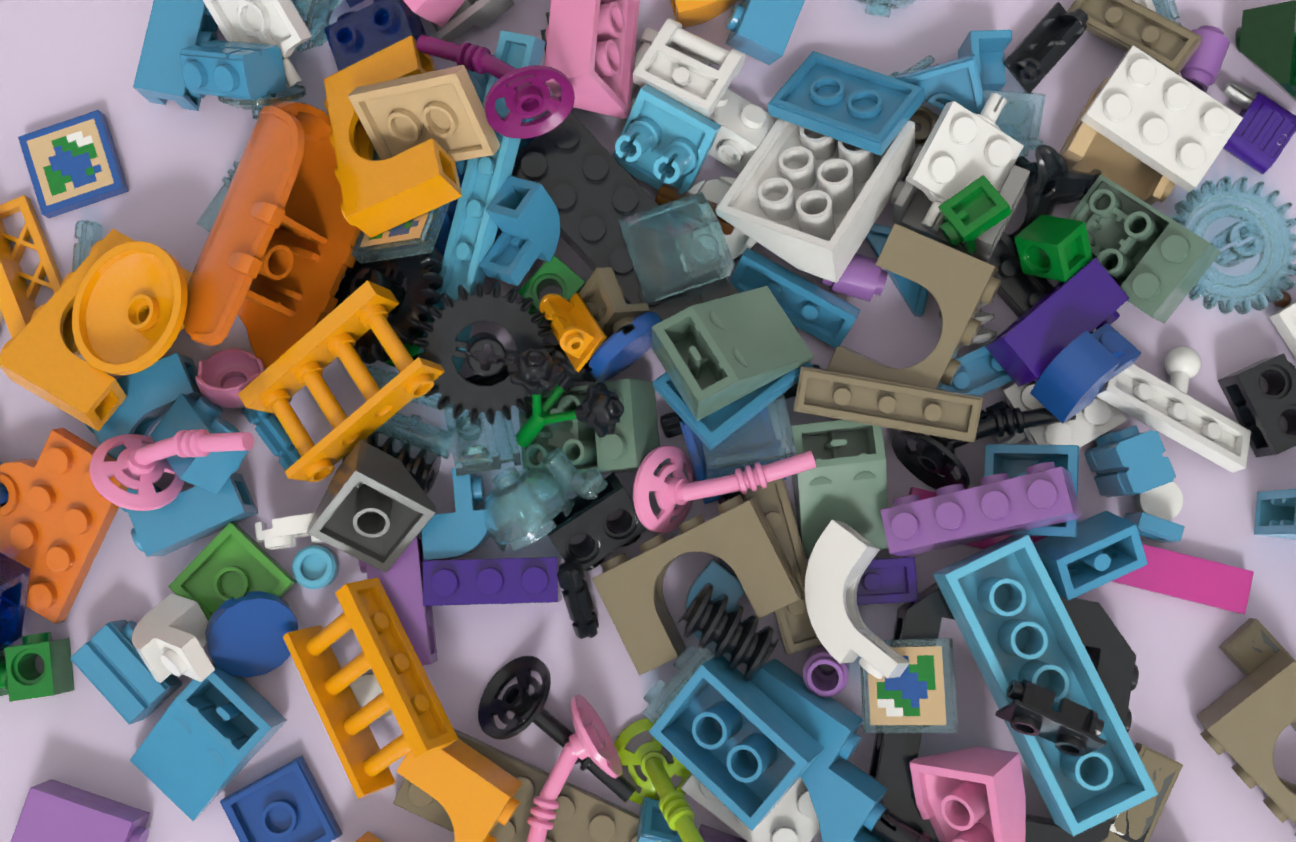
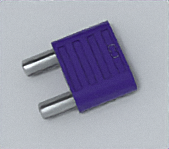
M1229 81L1222 89V94L1243 107L1239 113V116L1243 119L1223 149L1260 174H1264L1274 164L1295 133L1296 116L1258 91L1253 95L1235 82Z

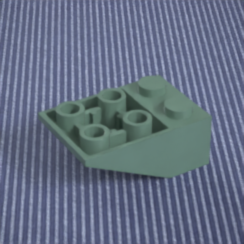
M1100 174L1068 217V219L1085 222L1093 259L1096 258L1126 293L1129 297L1127 301L1164 324L1221 253L1208 241Z
M768 286L692 305L652 326V349L696 421L703 419L814 358Z
M633 378L604 382L609 391L615 392L619 396V400L624 406V413L620 417V422L616 423L614 434L599 438L593 428L588 427L586 422H580L578 419L546 424L528 447H521L524 480L637 471L645 456L660 446L653 382ZM594 384L571 387L568 392L564 390L550 410V414L576 410V407L586 399L588 386ZM553 390L544 391L541 394L542 406ZM528 396L524 397L528 409L527 413H523L518 409L520 429L532 415V398Z
M847 420L790 426L786 430L789 457L812 451L816 463V468L792 475L799 536L806 559L810 558L816 542L832 519L847 523L880 548V550L888 549L880 511L881 509L888 508L886 455L882 426Z

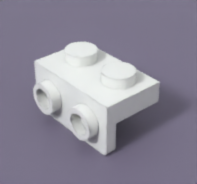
M727 88L709 118L721 125V128L708 155L736 172L741 173L777 121V118L769 115L761 107L752 104Z

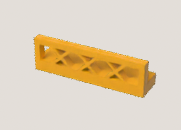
M25 195L0 205V309L10 335L14 338L31 321V317L37 309L34 301L41 285L51 288L55 294L63 281L31 199ZM21 211L25 224L19 237L16 238L7 234L2 219ZM31 237L34 244L29 243ZM11 241L16 243L14 248L11 244ZM26 247L37 251L40 257V262L34 276L23 273L19 264ZM46 275L49 282L44 281ZM26 279L31 281L29 287L26 282ZM74 340L73 351L77 356L80 355V352Z

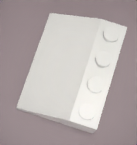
M778 118L715 209L716 214L798 270L837 283L888 203L897 183L903 179L909 169L911 158L915 152V122L908 121L880 156Z

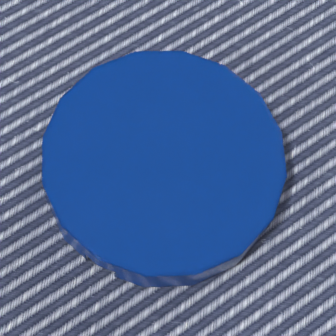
M647 312L633 319L631 324L635 327L634 330L627 335L622 330L618 333L615 332L591 356L588 371L598 383L615 377L641 358L652 347V326L663 321L656 312Z
M253 591L247 592V596L239 597L236 600L233 597L223 602L211 615L205 631L208 653L218 668L232 676L249 678L269 673L281 666L291 655L283 636L287 632L298 630V621L288 603L272 593Z

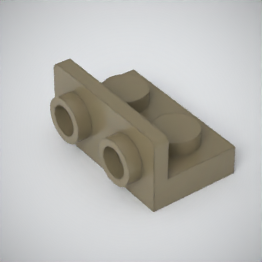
M612 267L596 268L579 292L583 302L607 337L604 342L615 332L618 333L621 330L627 335L635 329L631 324L633 319L651 312L647 303L626 304L623 289L618 284Z

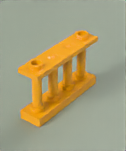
M367 280L238 393L246 408L274 413L301 456L300 459L284 471L288 479L318 482L327 478L334 471V465L350 453L360 439L364 441L413 398L421 397L429 392L434 386V381L445 372L440 364L419 357L413 360L387 321L388 313L399 304L391 290ZM370 329H372L400 372L381 389L354 349L356 341ZM337 357H339L366 400L349 417H347L321 376L323 369ZM305 385L333 428L316 445L290 405L291 397Z
M379 577L346 583L336 591L335 594L344 612L323 629L321 625L287 632L283 636L358 799L396 783L388 766L409 751H412L416 759L443 749L458 739ZM350 629H353L363 652L341 668L331 645ZM372 668L383 692L360 708L350 684ZM391 709L402 730V734L380 749L369 725Z

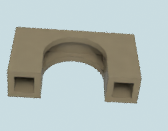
M894 223L875 265L922 285L934 296L942 314L940 339L935 349L927 358L916 365L901 369L884 365L848 347L837 346L827 370L941 389L943 384L950 387L962 363L955 360L963 343L968 346L971 345L981 325V321L975 319L982 303L990 305L999 289L1001 280L995 277L999 269Z
M740 494L717 506L720 515L705 522L702 514L678 525L681 532L680 535L666 541L662 533L639 545L642 554L628 560L625 553H622L601 564L604 573L592 578L639 676L678 658L687 649L666 607L663 596L665 574L671 563L681 554L705 552L725 561L737 575L758 619L799 600L804 592L756 497L744 502Z
M1280 649L1196 716L1206 728L1200 735L1219 756L1227 751L1237 762L1231 768L1250 789L1258 784L1268 795L1262 801L1282 823L1290 818L1296 825V784L1280 778L1275 771L1273 763L1274 746L1279 735L1290 723L1296 720V662Z

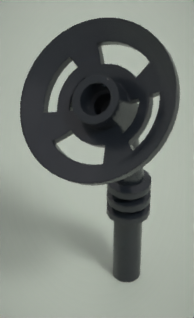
M1017 407L1013 409V413L1009 409H1005L1002 415L1000 411H994L993 416L979 421L975 441L995 433L998 437H1002L1005 431L1008 435H1014V430L1020 434L1024 433L1025 428L1060 423V421L1045 407L1021 411ZM1074 415L1073 417H1071V418H1070L1069 420H1067V421H1073V420H1075V419H1076V415ZM904 430L897 432L893 437L892 448L897 458L920 481L936 490L955 484H962L964 489H968L970 485L969 475L963 464L956 457L954 449L971 442L937 436L932 438L922 433ZM907 438L918 442L916 444V451L910 450ZM956 465H957V467H958V469H959V471H960V474H961V478H960V479H959V477H958L956 471L954 470V468L956 467Z
M522 656L507 663L493 676L483 692L478 709L479 725L485 734L498 740L509 739L524 731L533 722L562 748L569 742V736L574 733L543 708L551 685L550 672L543 661L534 656ZM531 671H535L540 674L542 679V685L538 680L531 676ZM514 677H517L518 683L511 685L505 691L502 700L498 699L504 687ZM529 685L534 687L535 692L533 694L529 691ZM508 711H511L513 714H515L512 719L508 718ZM495 715H498L499 720L507 725L505 729H499L494 721ZM578 757L575 765L580 762V769L582 771L589 770L625 803L635 792L636 788L622 775L613 778L601 770L590 757L584 760Z

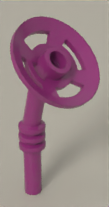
M421 35L417 40V50L419 52L456 62L457 66L464 65L466 70L478 74H485L487 72L499 79L487 93L484 102V112L489 125L503 136L526 139L543 135L559 126L568 117L573 108L575 100L573 86L568 77L555 68L533 65L516 69L493 56L486 47L468 42L458 45L427 35ZM553 78L560 85V98L550 95L546 81ZM503 97L507 108L510 110L505 118L500 116L495 108L496 99ZM546 110L549 111V113H547L539 119L529 122H521L522 119H530L539 116Z

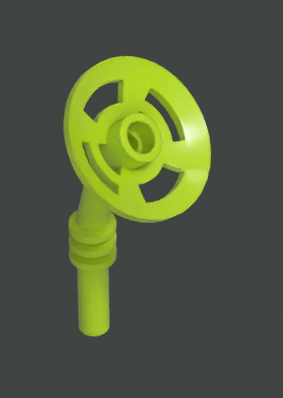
M660 717L643 718L631 723L619 734L614 743L621 764L628 766L631 778L642 788L640 793L635 790L629 800L639 805L644 797L659 800V809L663 813L669 828L678 832L682 842H704L693 822L695 815L684 796L686 792L680 788L691 772L674 756V762L667 763V757L661 750L663 745L653 736V741L643 743L637 748L635 753L625 748L634 736L643 731L650 730ZM634 765H641L642 773L647 777L646 781L638 776ZM674 774L683 778L676 788L671 781Z

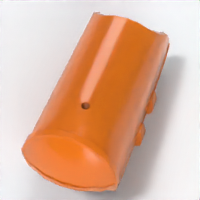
M276 102L270 106H264L258 113L259 117L250 134L220 211L187 285L188 298L184 326L191 339L208 346H216L222 343L238 315L246 327L249 342L256 358L262 360L266 369L335 309L338 299L334 296L347 267L353 268L359 254L355 249L361 230L356 226H351L345 220L340 208L343 197L341 185L335 175L337 160L335 150L329 138V133L332 132L330 117L324 111L303 102Z

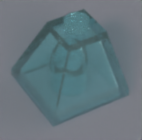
M702 192L618 220L647 304L731 276L734 266L731 253L719 220Z

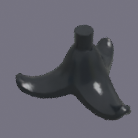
M1039 145L1036 148L1035 157L1037 162H1030L1023 155H1019L1014 165L1030 171L1025 189L1027 211L1021 226L1015 232L1008 234V236L1015 242L1014 237L1040 215L1051 216L1056 205L1082 200L1100 174H1102L1101 170L1093 169L1087 173L1068 169L1062 156L1048 145Z

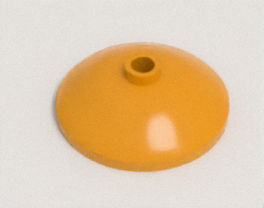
M132 241L110 249L91 266L78 288L72 311V331L76 346L82 357L91 366L114 375H130L147 369L169 350L181 331L187 310V284L183 270L177 260L168 251L152 243Z

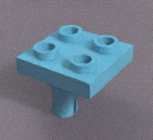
M646 84L640 88L623 131L615 143V150L612 156L630 175L659 190L662 184L667 183L679 188L678 192L684 194L685 191L688 192L693 187L721 125Z

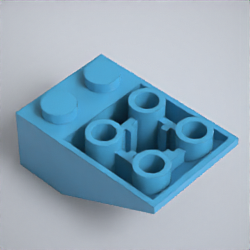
M215 663L212 664L215 670L202 682L193 679L174 699L130 759L192 821L199 817L287 721L243 677L232 676L218 668Z

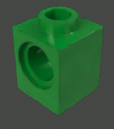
M1040 215L1014 237L1023 274L1066 283L1093 259L1084 221Z
M553 255L551 261H546L518 293L522 300L528 297L533 299V304L528 312L531 314L540 311L539 304L541 301L539 300V295L545 287H559L562 290L561 296L570 300L575 292L579 294L586 282ZM544 317L538 325H541L544 321L551 324L552 321Z
M51 632L22 636L23 645L4 648L9 702L53 696L74 690L69 638L52 640ZM38 655L44 661V671L42 674H39L35 668V660Z

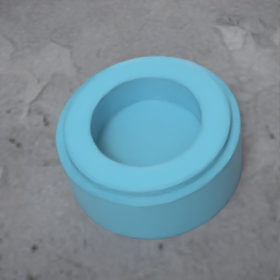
M321 545L307 546L301 549L293 560V576L301 586L308 589L327 587L338 575V558L328 547Z

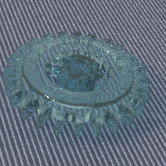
M1229 176L1221 178L1216 186L1212 180L1206 181L1201 185L1200 191L1195 188L1189 193L1187 192V201L1181 200L1175 204V211L1178 215L1170 216L1171 219L1203 239L1206 230L1216 219L1230 217L1242 220L1212 237L1210 243L1218 250L1232 242L1237 241L1239 243L1254 236V239L1239 247L1235 245L1222 251L1214 261L1223 267H1234L1260 253L1259 261L1251 272L1246 275L1233 276L1224 274L1211 265L1189 293V298L1192 301L1203 296V306L1207 310L1215 307L1218 302L1219 310L1223 314L1232 312L1234 308L1241 315L1250 312L1251 308L1261 311L1267 308L1268 301L1277 302L1283 298L1280 290L1286 291L1295 286V282L1286 276H1296V264L1291 263V261L1296 260V249L1293 248V244H1296V234L1290 232V229L1296 225V218L1284 219L1283 217L1293 204L1288 202L1275 207L1273 204L1280 193L1279 190L1272 191L1262 197L1261 192L1264 181L1257 182L1246 191L1248 180L1246 176L1236 180L1233 186Z

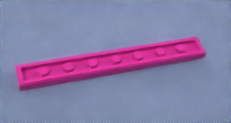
M911 487L909 495H919L920 500L937 496L936 492ZM1003 535L963 545L983 550L1012 535ZM1030 536L1032 543H1035L1048 536ZM1142 544L1148 564L1110 581L1238 614H1245L1254 571Z

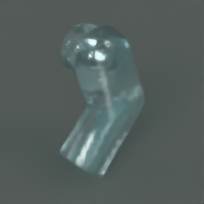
M559 448L551 451L542 461L543 465L562 487L586 500L598 498V493L607 487V481L597 469H590L583 477Z

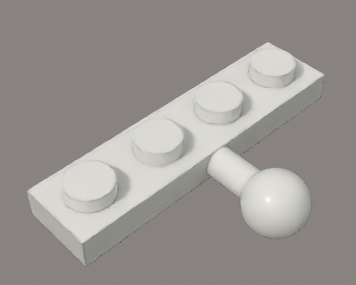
M1176 347L1166 355L1164 367L1167 374L1171 377L1170 385L1132 364L1106 382L1096 396L1231 473L1246 468L1251 431L1187 395L1189 379L1196 376L1201 368L1199 354L1190 347Z

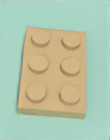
M464 65L356 87L348 95L380 160L391 158L431 138L455 162L491 156L501 147L493 128L487 121L483 105Z

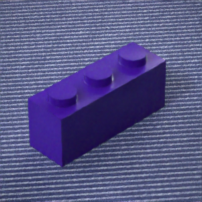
M1094 258L1066 283L1060 282L986 345L985 348L1018 387L1034 380L1037 382L1056 356L1086 330L1091 333L1095 328L1098 330L1107 323L1111 325L1120 317L1116 310L1129 297L1100 262Z
M561 557L423 561V606L559 602L562 600V590L557 573L559 565H561Z

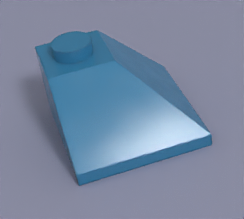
M985 444L984 477L1007 473L1010 479L1027 475L1026 468L1029 466L1054 462L1055 468L1062 466L1071 473L1078 499L1079 446ZM1077 519L1008 535L1077 537Z

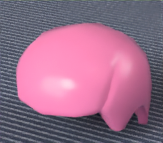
M231 348L215 352L207 360L200 361L198 364V375L195 377L201 394L214 405L228 409L245 407L238 393L265 369L260 358H256L250 352Z

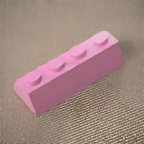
M550 0L549 26H547L545 32L547 42L545 64L543 66L555 68L568 77L575 94L574 108L621 119L629 117L631 112L640 0ZM553 78L546 81L549 91L560 98V85Z

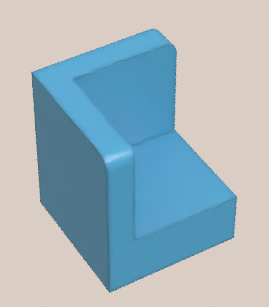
M1012 30L970 31L958 49V58L975 54L983 90H1001L1006 84L1005 65L1003 64L1004 50L1012 41Z

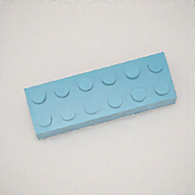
M1012 535L933 573L998 709L1012 702V699L1006 697L1011 681L1015 679L1021 682L1023 679H1026L1056 693L1052 706L1053 711L1057 712L1060 700L1066 698L1096 711L1098 718L1104 721V728L1099 738L1107 741L1106 746L1084 756L1065 754L1055 748V743L1038 735L1030 736L1019 733L1010 726V722L1005 721L1057 826L1075 836L1158 795L1029 535Z

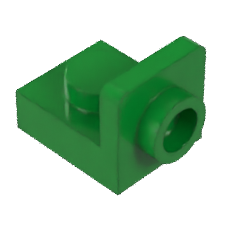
M984 175L938 206L944 221L939 226L942 234L952 247L955 248L960 244L969 255L977 251L974 242L977 237L1012 214L1010 205Z

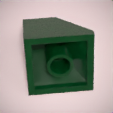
M1296 0L1243 10L1242 25L1237 28L1235 35L1237 50L1296 101Z

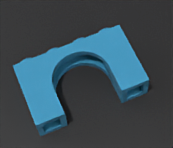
M176 352L158 360L143 371L116 379L127 398L99 432L86 425L92 433H95L99 445L119 435L138 434L148 436L151 429L165 416L181 393L197 401L200 397H204L195 380L198 371L193 359ZM123 444L118 445L110 450L107 455L117 460L119 454L127 448ZM233 473L217 494L195 486L180 492L174 501L159 509L135 511L122 508L123 511L128 512L134 526L131 529L132 539L137 548L145 553L146 557L165 556L224 529L229 522L238 523L258 514L243 476L238 473ZM153 484L156 493L163 491L156 484ZM128 488L127 492L137 494L138 490Z

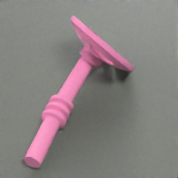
M205 429L180 430L175 436L154 442L152 437L145 435H119L106 440L95 450L89 466L90 478L97 491L105 499L117 506L135 511L155 510L174 501L180 494L185 482L179 479L166 458L175 455L181 458L206 457L210 452L249 451L254 446V437L250 432L209 433ZM123 444L127 448L119 454L117 461L104 462L105 456L116 446ZM163 472L173 474L172 483L163 491L156 493L153 484L160 480ZM114 476L119 483L127 488L138 490V493L133 494L120 489L109 478Z
M659 446L645 456L637 470L633 486L635 512L642 525L648 530L656 533H668L683 523L691 509L693 500L738 491L744 495L747 494L748 488L752 492L757 491L758 485L762 489L767 488L768 482L816 468L815 459L812 451H808L765 465L756 462L754 463V468L747 465L743 472L740 468L735 469V474L695 482L693 466L684 451L675 446ZM670 458L671 464L663 466L656 476L653 475L659 464ZM683 465H684V467H685V469H686V472H687V475H688V480H687L686 475H685L684 472H683ZM672 472L673 477H668L667 475ZM649 491H654L656 501L662 509L657 517L650 506ZM677 516L674 520L670 521L671 517Z
M579 694L571 698V715L576 732L569 736V742L564 745L539 796H534L533 803L536 806H531L530 813L533 816H529L527 823L531 826L526 842H545L547 831L553 829L554 823L550 820L556 819L557 815L553 809H558L560 804L556 799L578 757L581 760L590 757L601 770L613 778L622 775L621 760L610 734L594 708Z

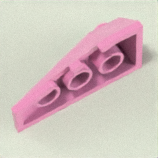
M976 746L915 758L909 762L916 806L922 819L930 820L939 842H1025L1026 794L1019 753Z

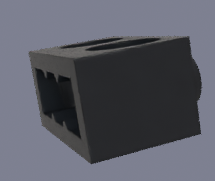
M1284 353L1258 361L1217 380L1239 424L1251 431L1249 444L1256 457L1277 455L1296 446V368L1287 360ZM1260 376L1264 377L1268 383L1267 394L1260 388ZM1281 415L1285 417L1288 423L1286 433L1279 424Z
M614 472L540 519L549 539L564 561L567 563L577 561L581 564L583 571L596 568L607 555L620 547L633 544L647 530L638 519L632 499ZM618 509L624 510L618 519L613 521L607 520L611 512ZM582 533L587 534L581 543L569 544L574 536Z

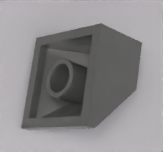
M360 439L336 470L308 526L307 534L387 573L435 515L436 506L400 460Z

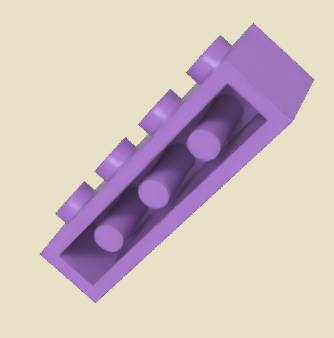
M1045 462L1027 467V475L1009 479L1007 473L994 474L981 478V486L964 489L962 484H955L938 488L936 490L937 496L920 500L919 495L896 498L893 500V507L880 510L889 553L901 557H909L1080 519L1082 515L1071 473L1062 466L1055 468L1054 462Z

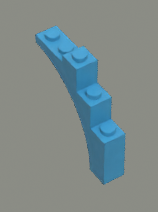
M774 658L765 663L751 682L824 747L822 752L801 775L820 824L822 842H883L870 833L886 810V807L880 804L888 789L848 761L862 740V737L856 733L864 720L832 697H821L812 693L805 685L803 677Z

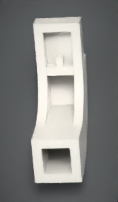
M832 519L813 548L805 575V602L811 625L824 648L840 664L854 663L857 657L860 656V666L878 679H882L883 676L887 679L900 677L910 662L876 636L865 625L857 606L859 581L880 548L847 523Z

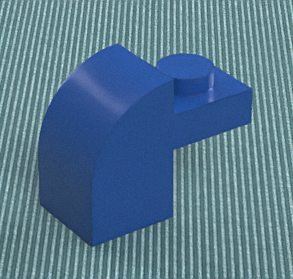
M1109 323L1092 334L1086 330L1065 347L1048 365L1030 394L1063 424L1089 406L1105 383L1134 364L1141 352Z

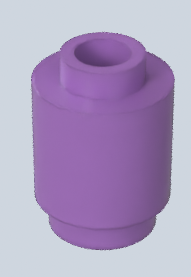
M1205 25L1191 30L1202 36V44L1180 71L1182 78L1203 92H1207L1209 85L1216 82L1230 45L1229 39L1224 36V32L1221 29Z
M856 253L837 283L822 278L821 284L830 286V291L870 302L873 294L881 296L888 271L882 270V267L875 265L878 259Z
M823 645L814 647L806 657L803 668L804 683L812 693L818 696H835L847 685L850 664H840L829 654ZM828 664L833 666L835 669H833L832 671H824L820 667V665Z

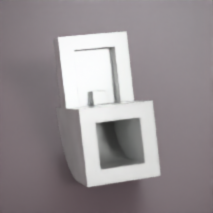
M171 593L151 609L136 625L132 633V643L157 682L161 683L171 674L177 677L183 674L202 682L215 670L202 648L207 644L205 631L209 622L198 602Z

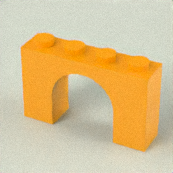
M412 35L324 79L326 92L324 106L330 117L332 132L329 133V138L336 154L337 166L335 167V175L341 185L343 197L340 208L345 220L351 226L358 227L370 238L462 197L455 160L433 138L391 158L374 161V146L348 98V95L356 87L436 71L433 58L429 54L417 50V41Z
M112 229L103 240H99L93 245L89 256L75 271L65 276L57 292L46 304H42L34 311L31 321L16 337L5 343L0 353V368L11 381L98 432L127 396L114 377L94 368L74 354L72 311L78 288L91 266L110 249L123 243L135 241L115 229ZM182 268L186 284L188 285L192 273Z
M459 738L443 749L416 759L412 751H409L396 771L444 807L454 828V842H496L497 839L491 834L498 822L505 826L521 803L514 797L523 783ZM368 831L356 842L383 841Z

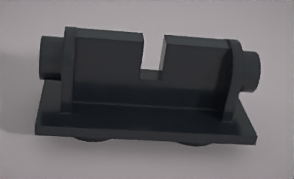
M1057 2L1003 62L1027 94L1033 91L1086 30V22L1089 18L1083 10L1075 9L1073 12H1066L1063 6Z
M1015 679L1011 681L1006 697L1012 699V702L996 711L995 716L1010 722V726L1015 731L1030 736L1038 735L1055 743L1056 749L1071 756H1084L1106 746L1107 741L1099 738L1104 728V721L1098 718L1096 711L1066 698L1060 700L1057 712L1053 711L1052 706L1056 693L1026 679H1023L1021 682Z

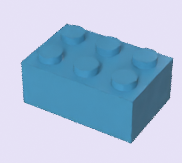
M724 656L718 660L712 658L701 664L653 725L649 733L753 831L770 814L822 752L824 747L750 680L745 681L743 679L744 674L737 668L731 671L728 668L730 662Z

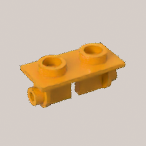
M575 292L570 300L558 294H546L541 299L539 310L541 313H545V318L552 321L549 326L554 329L553 333L559 341V345L566 353L574 369L579 372L607 337L578 293Z

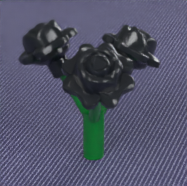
M529 348L519 352L517 359L507 366V371L511 374V383L523 386L532 394V415L514 437L516 443L521 447H528L546 424L574 419L586 422L588 427L595 430L599 438L614 434L616 423L620 422V417L624 413V406L619 400V396L615 392L609 391L604 382H600L596 385L588 386L587 397L582 404L576 407V410L550 414V410L563 391L566 390L568 392L574 382H584L586 380L587 382L596 383L595 378L588 371L590 359L578 372L574 369L564 351L555 350L552 352V355H549L544 349ZM554 383L557 384L542 406L541 394L544 390L551 389Z

